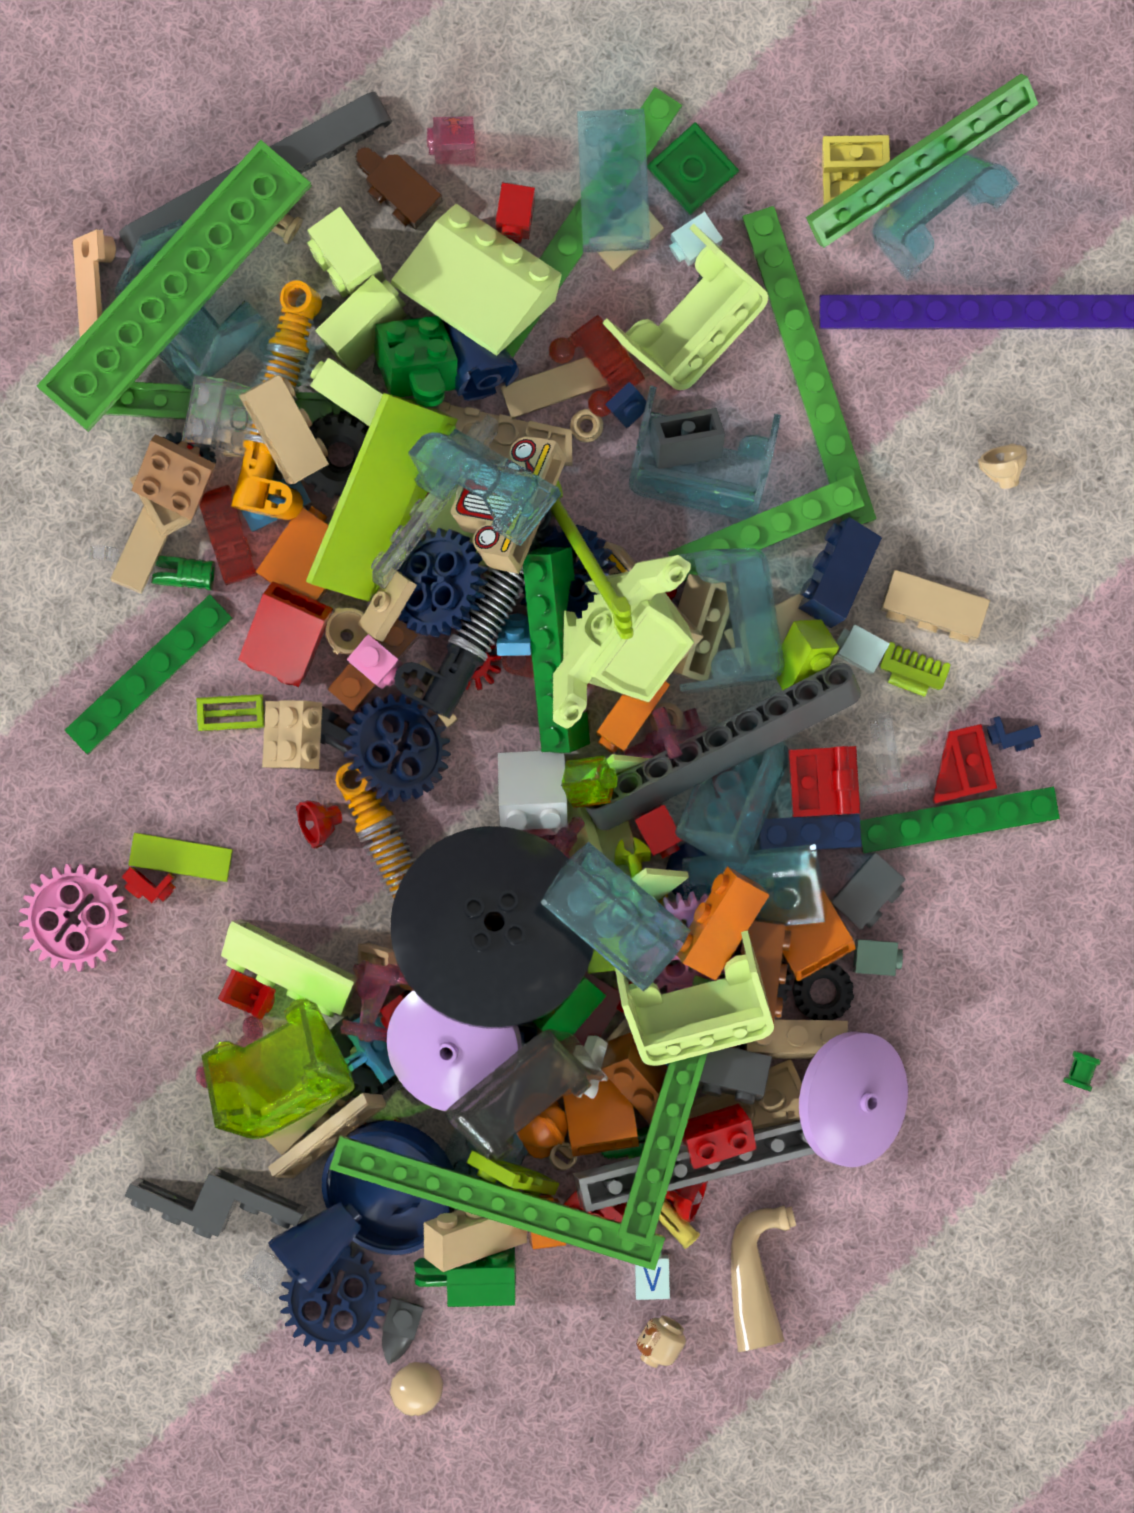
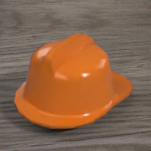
M542 1091L530 1093L519 1103L513 1117L514 1130L528 1153L534 1158L542 1159L548 1157L554 1146L564 1143V1137L568 1131L566 1113L549 1093Z

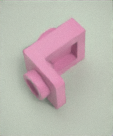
M369 634L346 659L381 689L386 685L390 687L395 683L396 671L403 665L400 660Z

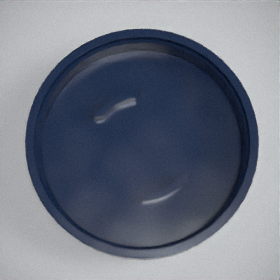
M387 1120L369 1122L361 1125L346 1136L454 1170L446 1153L430 1136L402 1122ZM335 1149L328 1157L324 1166L322 1194L326 1208L339 1202L344 1206L351 1203L363 1217L358 1222L362 1228L352 1241L370 1251L386 1255H403L416 1252L424 1248V1222L437 1218L440 1214L454 1212L455 1208L330 1170L329 1167Z

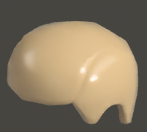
M409 1363L399 1370L392 1379L390 1395L394 1406L405 1415L420 1416L426 1414L439 1402L442 1396L443 1381L439 1371L429 1363Z

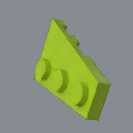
M473 1150L467 1161L468 1164L479 1169L477 1172L479 1177L493 1183L498 1180L510 1188L522 1189L535 1196H540L541 1193L555 1196L560 1184L538 1171Z

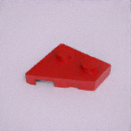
M982 724L947 732L933 794V803L997 789Z

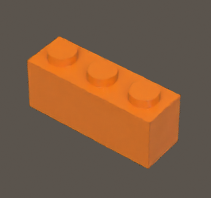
M728 866L723 874H719L715 878L710 895L705 903L703 902L697 907L693 922L688 930L682 932L677 939L674 951L683 964L715 981L741 942V932L749 929L770 896L759 883Z

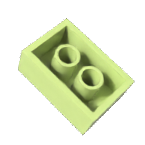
M338 207L307 230L311 239L307 244L310 247L313 258L323 272L327 270L332 284L342 298H345L347 295L350 297L372 275L380 282L385 280L379 259L341 207Z

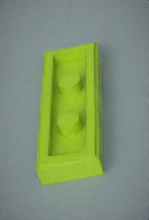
M134 833L128 865L228 882L233 849Z

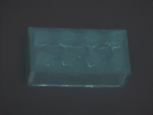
M644 108L577 111L583 252L649 250L650 225Z

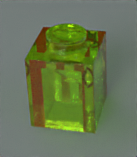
M604 755L569 760L566 762L561 786L573 808L611 803L613 789L617 787V774L613 768H610Z

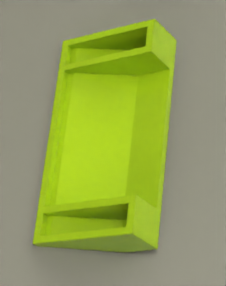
M383 393L306 582L358 599L372 601L373 596L379 590L391 568L397 567L399 562L398 556H401L446 447L455 437L457 418L433 407L421 406L416 401Z

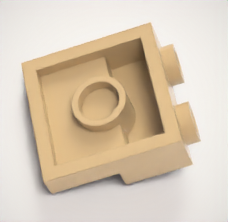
M295 700L265 701L263 768L319 769L322 702Z

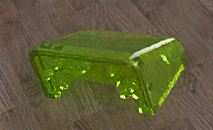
M304 998L294 1000L284 1011L286 1021H288L287 1024L245 1047L235 1045L230 1041L217 1043L213 1049L201 1055L215 1128L250 1139L265 1138L353 1091L355 1087L352 1073L316 1003Z

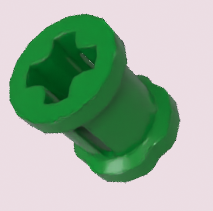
M1073 1051L1072 1056L1074 1060L1069 1075L1064 1077L1063 1082L1091 1092L1093 1087L1090 1083L1096 1066L1100 1065L1101 1060Z

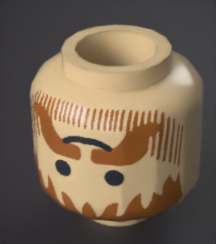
M664 1315L660 1318L650 1319L636 1342L637 1348L642 1353L640 1356L641 1360L654 1368H657L659 1365H672L686 1343V1338L683 1334L684 1328L672 1318Z

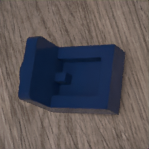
M630 381L605 404L607 409L626 429L651 407Z
M1000 716L990 718L991 725L987 726L990 742L992 745L998 744L999 750L1014 746L1016 752L1034 747L1033 740L1042 737L1038 725L1006 734Z

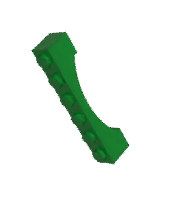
M542 547L528 552L523 563L541 752L571 753L590 744L587 711H583L581 718L572 727L567 729L553 721V673L563 661L564 611H567L571 581L575 580L572 548Z

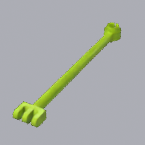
M558 480L548 506L611 610L614 628L620 638L625 640L631 639L634 636L631 606L625 596L618 597L559 498L563 497V492Z

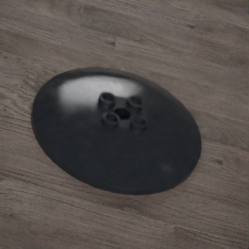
M501 826L476 827L459 831L436 842L425 850L408 869L398 887L392 906V948L398 967L406 982L415 994L433 1010L448 1019L472 1027L486 1029L516 1027L535 1021L552 1012L580 984L588 969L595 947V908L591 893L579 870L567 856L551 843L534 834L515 828ZM493 914L500 916L504 921L503 928L499 931L488 930L484 924L486 917Z

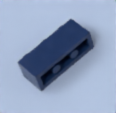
M848 517L839 524L834 523L825 536V541H827L825 549L817 555L812 567L815 569L813 576L805 582L801 589L800 595L803 598L798 608L816 620L822 619L829 628L846 620L882 537L851 517Z
M860 814L757 820L759 853L862 847Z

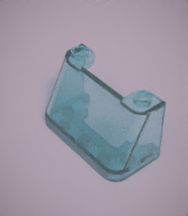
M965 153L935 173L882 215L873 226V239L902 277L908 281L920 271L919 264L930 256L934 248V239L924 226L962 195H964L972 207L987 203L997 210L1011 198L1020 183L1005 166Z

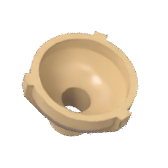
M1016 444L993 448L985 452L978 459L979 468L995 483L999 482L1000 488H1013L1019 484L1021 470L1026 465L1028 457L1027 451L1024 446ZM1004 453V460L999 461L995 455Z
M338 607L334 609L325 628L326 639L334 649L333 653L337 655L339 653L351 655L368 635L366 631L358 626L359 621L364 615L363 612L354 608L340 609ZM348 632L351 634L352 640L346 642L342 640L340 634Z

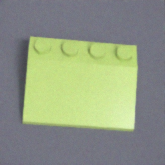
M455 204L433 224L392 278L391 284L497 356L556 301L562 274L458 204Z
M242 919L232 921L228 928L221 953L222 957L228 959L226 963L228 967L241 973L248 969L258 974L256 980L272 988H274L275 984H278L288 989L286 992L287 996L301 1003L304 1002L305 998L317 1003L315 1009L333 1018L335 1013L339 1015L344 1013L361 978Z

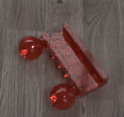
M596 315L574 331L568 338L559 337L554 339L550 343L548 351L550 358L554 362L565 364L573 358L575 349L579 346L610 388L608 391H595L588 399L590 412L595 416L604 417L611 413L605 404L629 381L635 387L645 381V377L641 370L637 368L635 362L628 356L626 350L622 348L618 339L603 324V319Z

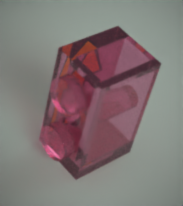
M473 116L433 117V127H427V147L429 148V155H435L436 164H476Z

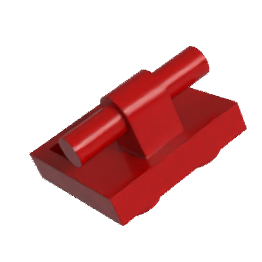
M856 746L788 750L792 817L860 813Z

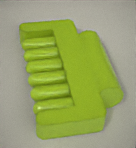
M890 642L880 663L882 670L891 673L888 680L889 684L923 697L926 696L929 687L936 690L943 688L950 670L949 663L943 664L939 676H937L941 661H935L930 674L929 672L934 662L932 657L927 659L922 671L926 659L924 654L919 656L914 668L918 653L916 651L912 652L908 665H906L910 655V649L906 648L900 662H898L903 648L902 646H897L891 659L895 643Z

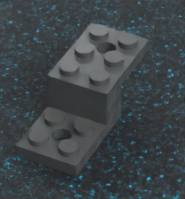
M216 1167L208 1174L196 1202L139 1177L130 1183L125 1197L132 1199L130 1203L132 1206L149 1212L150 1208H153L163 1213L161 1218L176 1225H180L181 1221L194 1226L192 1230L194 1233L211 1239L212 1235L218 1237L225 1230L237 1201L241 1202L239 1206L241 1209L258 1215L259 1211L271 1215L270 1221L284 1228H289L290 1225L297 1227L307 1208Z

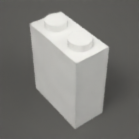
M541 751L498 753L500 826L519 830L568 828L564 753Z

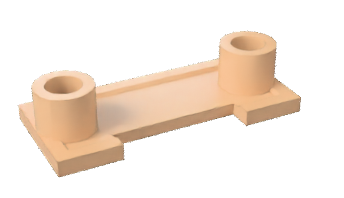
M96 229L73 240L80 337L102 314L99 262L111 263L116 253L113 237L104 236L103 230Z

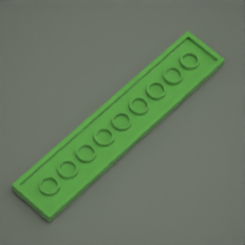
M260 140L39 382L37 388L89 432L311 188V182Z

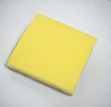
M889 135L823 136V205L890 161Z

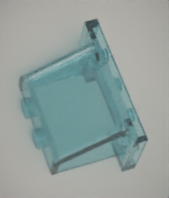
M454 429L450 435L436 432L427 433L408 452L419 472L414 479L419 487L443 501L456 484L481 497L494 519L491 524L494 531L519 546L523 544L561 495L559 488L457 429Z

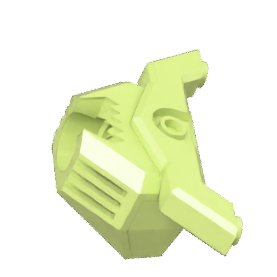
M679 555L637 562L629 572L606 576L618 597L625 596L631 606L634 636L626 640L620 638L614 628L613 614L593 580L585 583L591 592L597 593V595H594V602L588 603V609L582 611V618L579 619L576 617L575 612L564 611L563 661L553 673V721L567 729L572 727L581 718L583 711L587 707L588 683L650 702L694 644L688 624L665 593L676 589L685 580L687 573L691 569V563Z

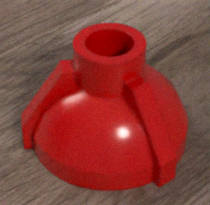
M306 800L296 805L298 822L305 839L313 849L322 847L334 832L335 826L342 823L340 809L336 805L326 807L317 801ZM306 821L314 822V826L310 830L306 826Z
M708 1181L671 1190L666 1193L665 1198L671 1200L677 1214L684 1221L690 1223L695 1219L701 1202L693 1205L698 1191L703 1199Z

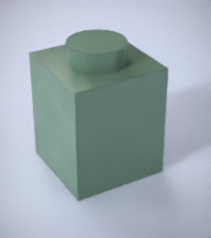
M855 939L854 973L896 976V969H902L903 949H898L897 942Z

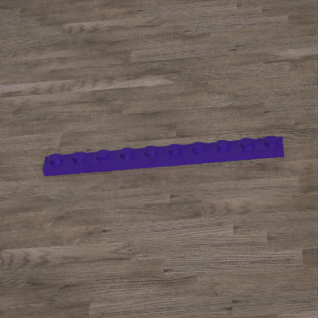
M820 295L819 329H1134V295Z

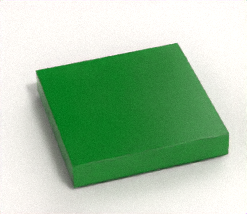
M696 122L646 165V168L690 216L740 171Z

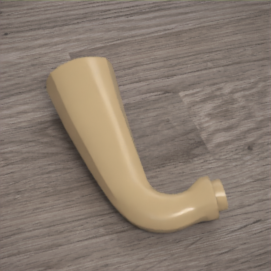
M785 1205L774 1209L764 1208L755 1210L746 1215L734 1231L731 1246V1280L738 1352L758 1349L785 1341L773 1305L757 1242L760 1235L768 1229L777 1228L788 1231L791 1227L796 1226L792 1206L785 1208Z

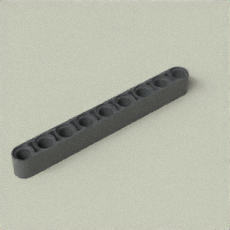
M370 92L275 143L270 148L302 174L317 166L315 162L325 157L328 160L346 150V145L354 141L357 144L372 136L377 128L381 126L388 127L392 120L377 93ZM237 165L123 227L119 231V236L133 261L139 263L144 261L142 257L151 252L154 254L158 253Z
M836 663L611 778H616L615 782L598 785L601 787V790H597L599 794L595 800L590 798L594 797L592 793L598 786L592 788L583 799V804L588 803V801L611 800V803L585 806L594 825L601 830L612 829L852 706L861 696V690L852 668L845 663ZM603 786H614V789L604 790L603 792ZM613 792L612 796L600 798L602 793L605 794Z

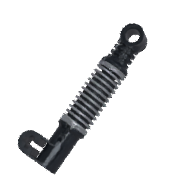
M548 505L544 512L545 519L539 525L528 552L541 548L542 545L539 541L544 542L546 537L550 536L554 531L556 525L555 517ZM523 565L519 574L502 570L497 571L490 567L487 568L490 574L483 575L488 584L482 588L479 587V591L485 597L476 598L475 600L480 609L478 611L470 609L469 614L472 619L470 622L461 620L462 629H456L458 634H452V637L448 640L449 642L446 646L448 653L437 673L414 662L405 663L396 671L394 677L395 685L404 696L445 718H451L477 667L483 666L486 658H488L485 652L492 651L489 647L495 645L492 639L499 638L496 632H502L500 626L506 624L503 619H509V615L506 612L510 613L513 611L510 606L516 605L514 599H519L518 593L523 592L521 587L525 586ZM409 678H418L426 686L431 678H434L423 700L420 698L424 691L415 684L410 686L407 683Z

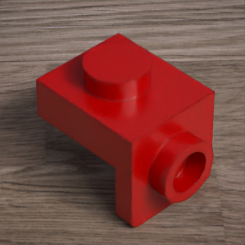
M129 867L122 875V878L127 882L124 887L138 899L144 896L151 903H156L158 899L164 902L176 889V886L172 883L177 877L172 873H169L158 886L153 884L135 867Z
M232 969L218 999L262 1020L265 1013H269L274 1005L276 989Z

